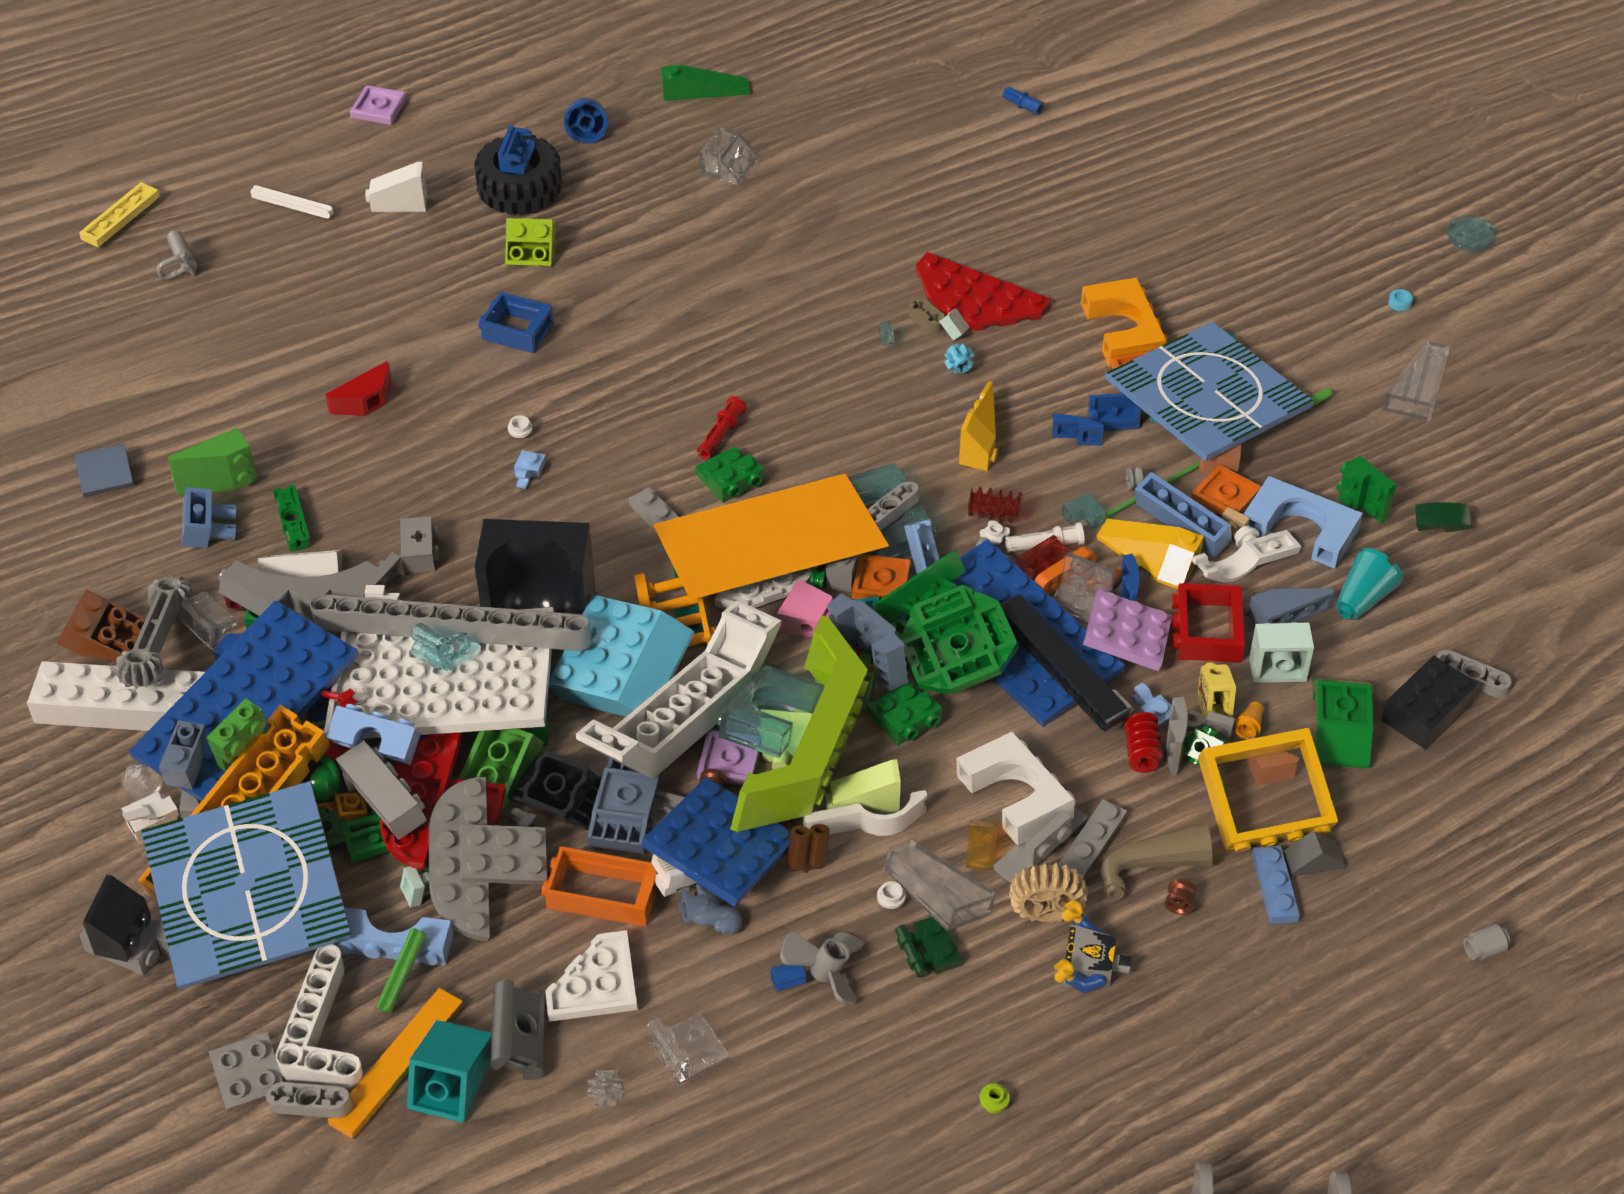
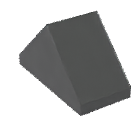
M1314 830L1283 851L1286 866L1291 877L1343 869L1346 866L1337 842Z

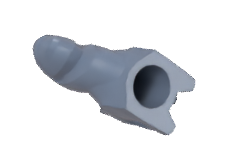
M696 884L697 891H694L695 896H691L685 889L681 890L682 899L678 901V906L684 923H696L704 927H714L716 931L722 932L724 935L735 934L742 928L743 919L741 913L734 907L720 906L719 902L724 900L702 885Z

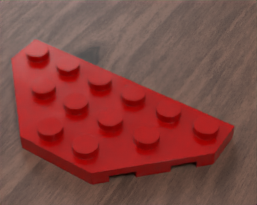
M926 252L916 264V274L921 279L922 288L931 304L945 316L956 308L969 325V329L974 331L985 330L986 326L998 324L999 327L1017 324V320L1020 319L1039 320L1051 303V298Z

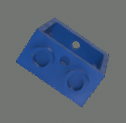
M500 292L497 298L492 300L488 311L479 320L482 339L530 353L536 351L554 324L552 305ZM505 314L531 321L525 331L499 324Z

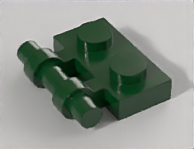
M941 914L914 922L913 929L915 933L908 932L905 925H900L895 929L898 936L897 943L900 949L905 950L908 957L907 963L910 969L915 971L918 978L927 975L926 967L932 966L935 974H939L963 965V958ZM921 945L925 953H918L916 946Z

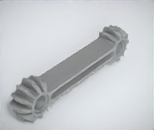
M173 575L166 578L163 576L161 580L156 579L153 581V584L148 586V602L151 608L133 650L123 651L122 656L116 658L117 678L120 683H124L125 687L134 686L137 689L144 686L147 688L149 684H157V680L162 678L163 663L160 652L177 612L187 611V608L192 605V587L190 582L186 581L184 577L175 578Z

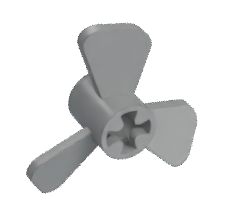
M790 932L785 937L780 953L781 961L785 965L809 966V971L815 979L831 983L834 996L840 1003L854 1005L856 1002L855 994L839 971L851 954L861 950L864 945L861 939L845 932H839L833 938L827 939L818 949L796 932Z

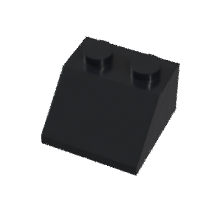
M106 874L83 920L94 955L128 962L132 952H135L139 946L140 935L143 929L147 928L150 924L151 911H149L146 899L114 876Z

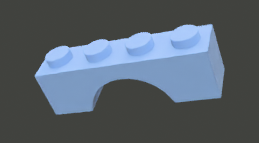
M344 907L352 938L332 944L340 949L342 955L356 954L374 959L381 957L397 961L410 930L415 928L426 934L415 962H421L430 966L436 964L446 966L454 937L451 920L422 917L417 924L408 930L388 933L378 930L369 922L366 910Z

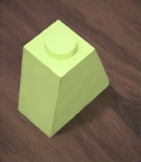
M897 759L830 782V793L825 794L826 810L859 803L865 810L873 814L888 815L900 811L901 780Z

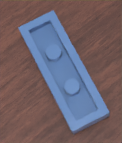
M1281 846L1253 848L1252 857L1270 924L1298 922L1300 914Z

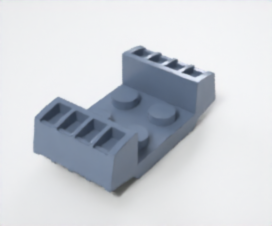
M842 593L839 594L827 605L829 610L828 616L851 648L858 644L863 651H868L873 655L876 683L889 691L908 684L906 654L904 653L905 644L897 637L896 628L863 601H854Z
M609 758L592 811L587 835L589 847L645 854L646 849L641 844L643 838L648 834V824L657 790L662 791L665 769L654 779H651Z

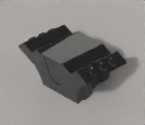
M545 750L542 756L537 755L508 799L563 823L572 824L581 830L589 831L592 811L602 778L591 771L588 766Z

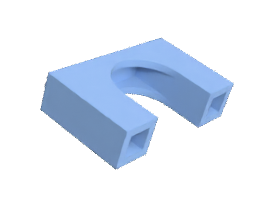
M1268 476L1244 512V515L1250 517L1249 526L1257 529L1259 537L1266 536L1274 524L1281 518L1302 516L1311 519L1322 530L1315 541L1311 560L1334 569L1359 531L1363 514Z

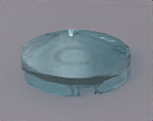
M1464 215L1455 218L1450 223L1448 238L1454 246L1462 250L1482 251L1492 245L1495 230L1487 220L1475 216L1473 219Z

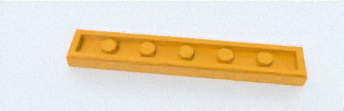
M438 988L349 1094L353 1102L351 1111L341 1118H329V1125L354 1139L409 1073V1059L435 1021L440 1020L450 1023L464 1007L463 1001Z

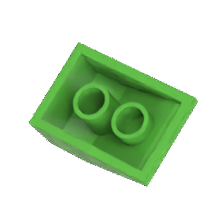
M238 428L167 457L178 495L185 494L186 487L212 489V492L235 491L258 481L250 446Z
M517 728L479 731L459 780L486 777L487 783L505 784L506 794L502 812L510 801L508 797L537 755H539L544 742L535 735Z

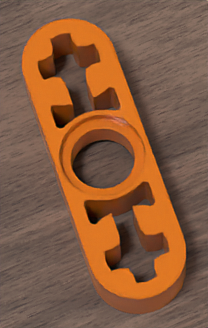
M1083 546L1041 572L1034 582L1050 595L1089 570L1094 565L1097 555L1087 546Z

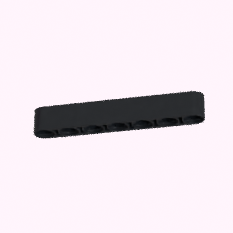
M1020 594L1000 604L1015 639L1101 730L1106 732L1129 718V711L1124 702Z

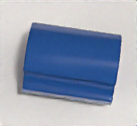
M782 964L770 968V976L776 992L807 983L803 966Z

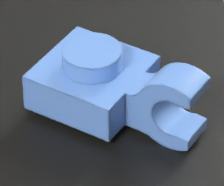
M521 451L514 466L515 477L519 478L516 487L526 489L531 477L539 478L546 463V454Z
M1144 683L1134 687L1137 693L1132 696V699L1141 706L1139 712L1155 714L1158 718L1159 730L1169 724L1172 705L1161 695L1153 698L1150 689Z

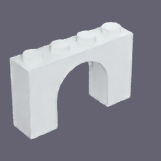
M1013 732L956 758L957 777L972 794L995 782L1006 779L1020 780L1034 788L1035 791L1030 796L1002 809V828L1018 846L1027 842L1062 810L1069 813L1072 819L1074 818V805L1076 802L1073 794L1063 788L1056 775L1050 773L1044 767L1041 759L1038 756H1034L1028 750L1026 743L1023 740H1019Z

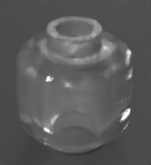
M135 763L124 771L121 785L128 796L135 800H140L157 791L160 793L162 778L151 767L142 763Z

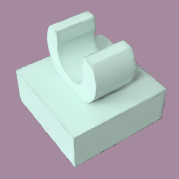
M406 867L403 870L400 888L410 908L420 906L423 895L430 894L429 872L419 875L415 868Z

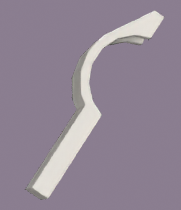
M1287 530L1245 541L1240 549L1224 560L1211 562L1208 560V556L1203 553L1193 556L1192 562L1199 566L1204 572L1203 575L1208 579L1223 583L1234 582L1246 576L1258 565L1299 554L1301 545Z
M926 790L911 793L910 801L897 813L888 815L873 814L857 803L812 812L810 815L803 817V826L810 829L814 824L826 825L830 829L829 835L862 829L866 833L877 836L894 835L904 831L926 813L927 808L924 801L927 799Z

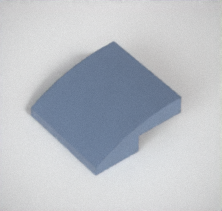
M125 444L75 454L77 471L84 497L134 486Z

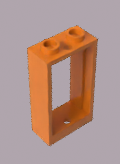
M560 846L557 857L553 856L550 862L549 871L551 874L549 880H544L541 894L545 896L546 908L646 927L658 890L655 884V877L658 872L651 862ZM573 870L639 882L641 886L635 905L562 892L560 889L566 871Z

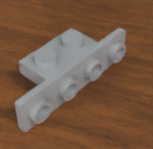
M1074 806V818L1072 819L1069 813L1062 810L1027 842L1019 846L1016 845L994 864V871L1011 883L1016 873L1022 872L1023 868L1031 869L1033 864L1037 865L1061 843L1065 842L1070 835L1087 821V815Z

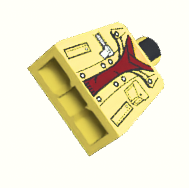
M1215 663L1203 665L1200 669L1198 688L1202 715L1207 716L1208 711L1233 717L1236 685L1229 666L1226 664L1216 665ZM1215 698H1217L1220 702L1217 706L1213 705L1216 704Z

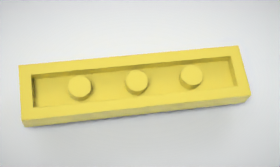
M140 182L80 231L81 240L100 247L160 197L158 189Z

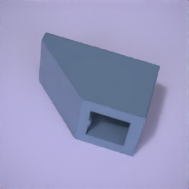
M178 720L159 765L166 785L193 790L202 767L205 725Z

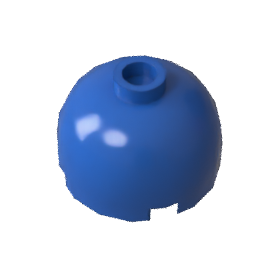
M592 98L576 99L565 112L564 126L566 133L575 141H584V144L597 142L604 136L608 126L606 110L598 101Z

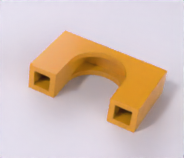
M1137 278L1083 286L1081 305L1087 319L1120 315L1128 317L1138 324V326L1129 330L1104 334L1102 352L1109 367H1111L1110 362L1113 356L1150 351L1168 343L1167 335L1163 334L1161 330L1160 320L1153 313L1152 303L1148 302L1146 298L1145 288L1140 286Z

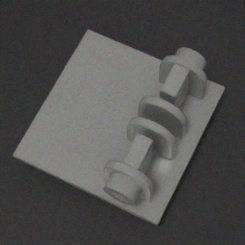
M268 1032L209 1051L226 1109L265 1097L272 1085L283 1082Z

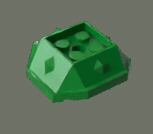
M965 585L958 586L914 604L900 639L905 644L904 653L919 689L950 695L1001 675L1019 648L999 600L975 592L972 588ZM964 645L962 648L956 649L958 646Z

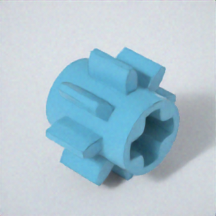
M964 343L954 344L945 353L947 360L944 363L949 370L953 369L955 374L965 373L975 363L972 359L975 354L970 347L966 348Z

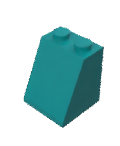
M436 1020L409 1059L407 1109L464 1123L491 1060L492 1033Z

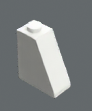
M416 162L372 179L370 188L366 189L365 193L366 203H370L371 212H426L428 196L423 162Z

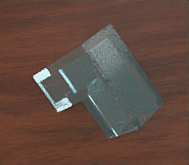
M1090 493L1063 504L1062 516L1070 525L1084 519L1094 529L1103 525L1106 521L1107 512Z

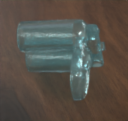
M423 623L416 624L411 631V638L415 640L411 648L412 655L438 670L451 671V661L464 656L471 646V637L466 632L457 633L448 639V637ZM464 638L465 642L462 649L451 654V644L457 643L458 640Z

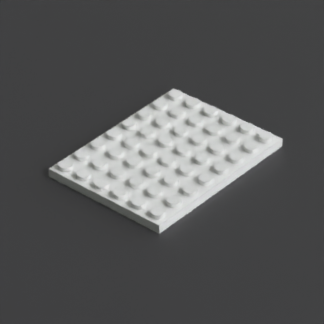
M554 607L519 610L554 612ZM341 632L340 639L356 648L359 656L332 684L331 692L341 694L348 689H352L355 693L352 697L358 701L354 706L362 708V713L372 715L373 711L389 716L388 720L398 722L399 719L408 720L415 724L414 727L421 735L545 726L552 649ZM333 699L329 700L324 728L326 735L336 706H340ZM370 733L363 739L381 738V734Z

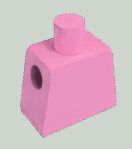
M798 579L777 612V619L781 620L779 631L813 638L821 615L829 617L827 605L833 600V597Z

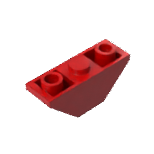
M386 361L326 393L328 411L331 414L366 416L385 406L392 383L389 363Z

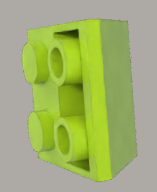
M506 218L505 265L552 266L556 240V221L553 219Z

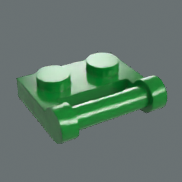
M376 813L348 822L346 819L339 821L352 863L389 852L382 838L380 817Z

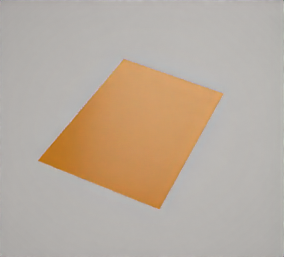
M846 473L653 524L690 600L889 546Z

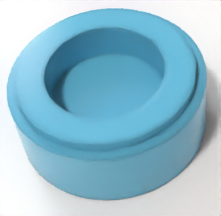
M1397 289L1390 293L1388 304L1396 311H1407L1412 306L1413 296L1406 290Z

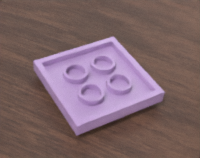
M1098 589L1094 597L1083 645L1159 672L1163 662L1172 615L1162 610L1145 606L1137 601H1131L1111 592Z

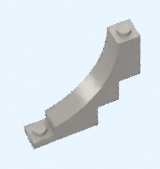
M392 552L386 559H381L377 566L365 561L341 572L315 577H291L271 574L249 567L236 560L231 566L225 567L221 571L218 578L220 581L219 593L259 616L276 600L307 619L314 621L309 605L312 598L323 594L365 597L366 585H385L386 588L399 574L401 556Z

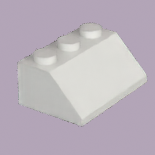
M342 550L263 556L258 558V567L260 571L291 577L330 575L342 571Z

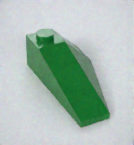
M685 65L662 66L660 69L664 101L750 95L749 82L746 77Z

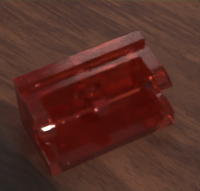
M1052 535L1015 558V564L1034 581L1041 572L1065 558L1063 555L1068 556L1071 553L1065 545L1057 540L1055 535Z

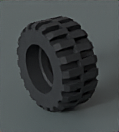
M522 135L524 139L534 140L535 148L525 174L516 175L515 173L500 172L498 152L504 138H495L492 143L488 142L484 145L483 149L476 156L474 168L477 192L480 199L491 209L494 207V210L500 213L504 211L509 215H514V213L526 215V212H538L540 208L544 209L550 205V202H554L562 189L561 162L556 148L541 137L538 139L535 135Z

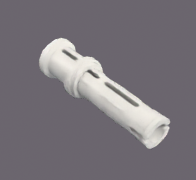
M1081 522L1076 523L1075 526L1063 528L1055 526L1052 530L1005 537L1007 553L1047 546H1055V548L1059 549L1063 548V545L1075 543L1084 545L1085 541Z

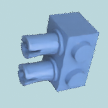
M186 487L182 506L181 546L208 548V542L211 538L235 540L236 524L215 523L212 519L235 521L236 505L213 503L212 489Z

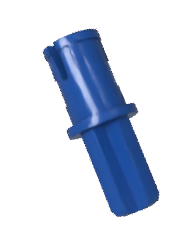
M1011 87L1004 89L1002 97L1017 104L1018 108L1027 109L1036 115L1042 112L1044 102L1032 98L1027 92L1021 93Z

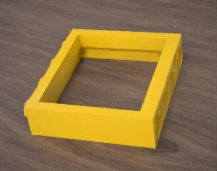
M1309 728L1203 748L1198 756L1225 851L1235 849V851L1241 850V852L1250 850L1251 846L1261 844L1262 847H1269L1283 839H1288V842H1295L1313 830L1320 834L1329 833L1338 822ZM1300 748L1321 817L1237 833L1217 764Z

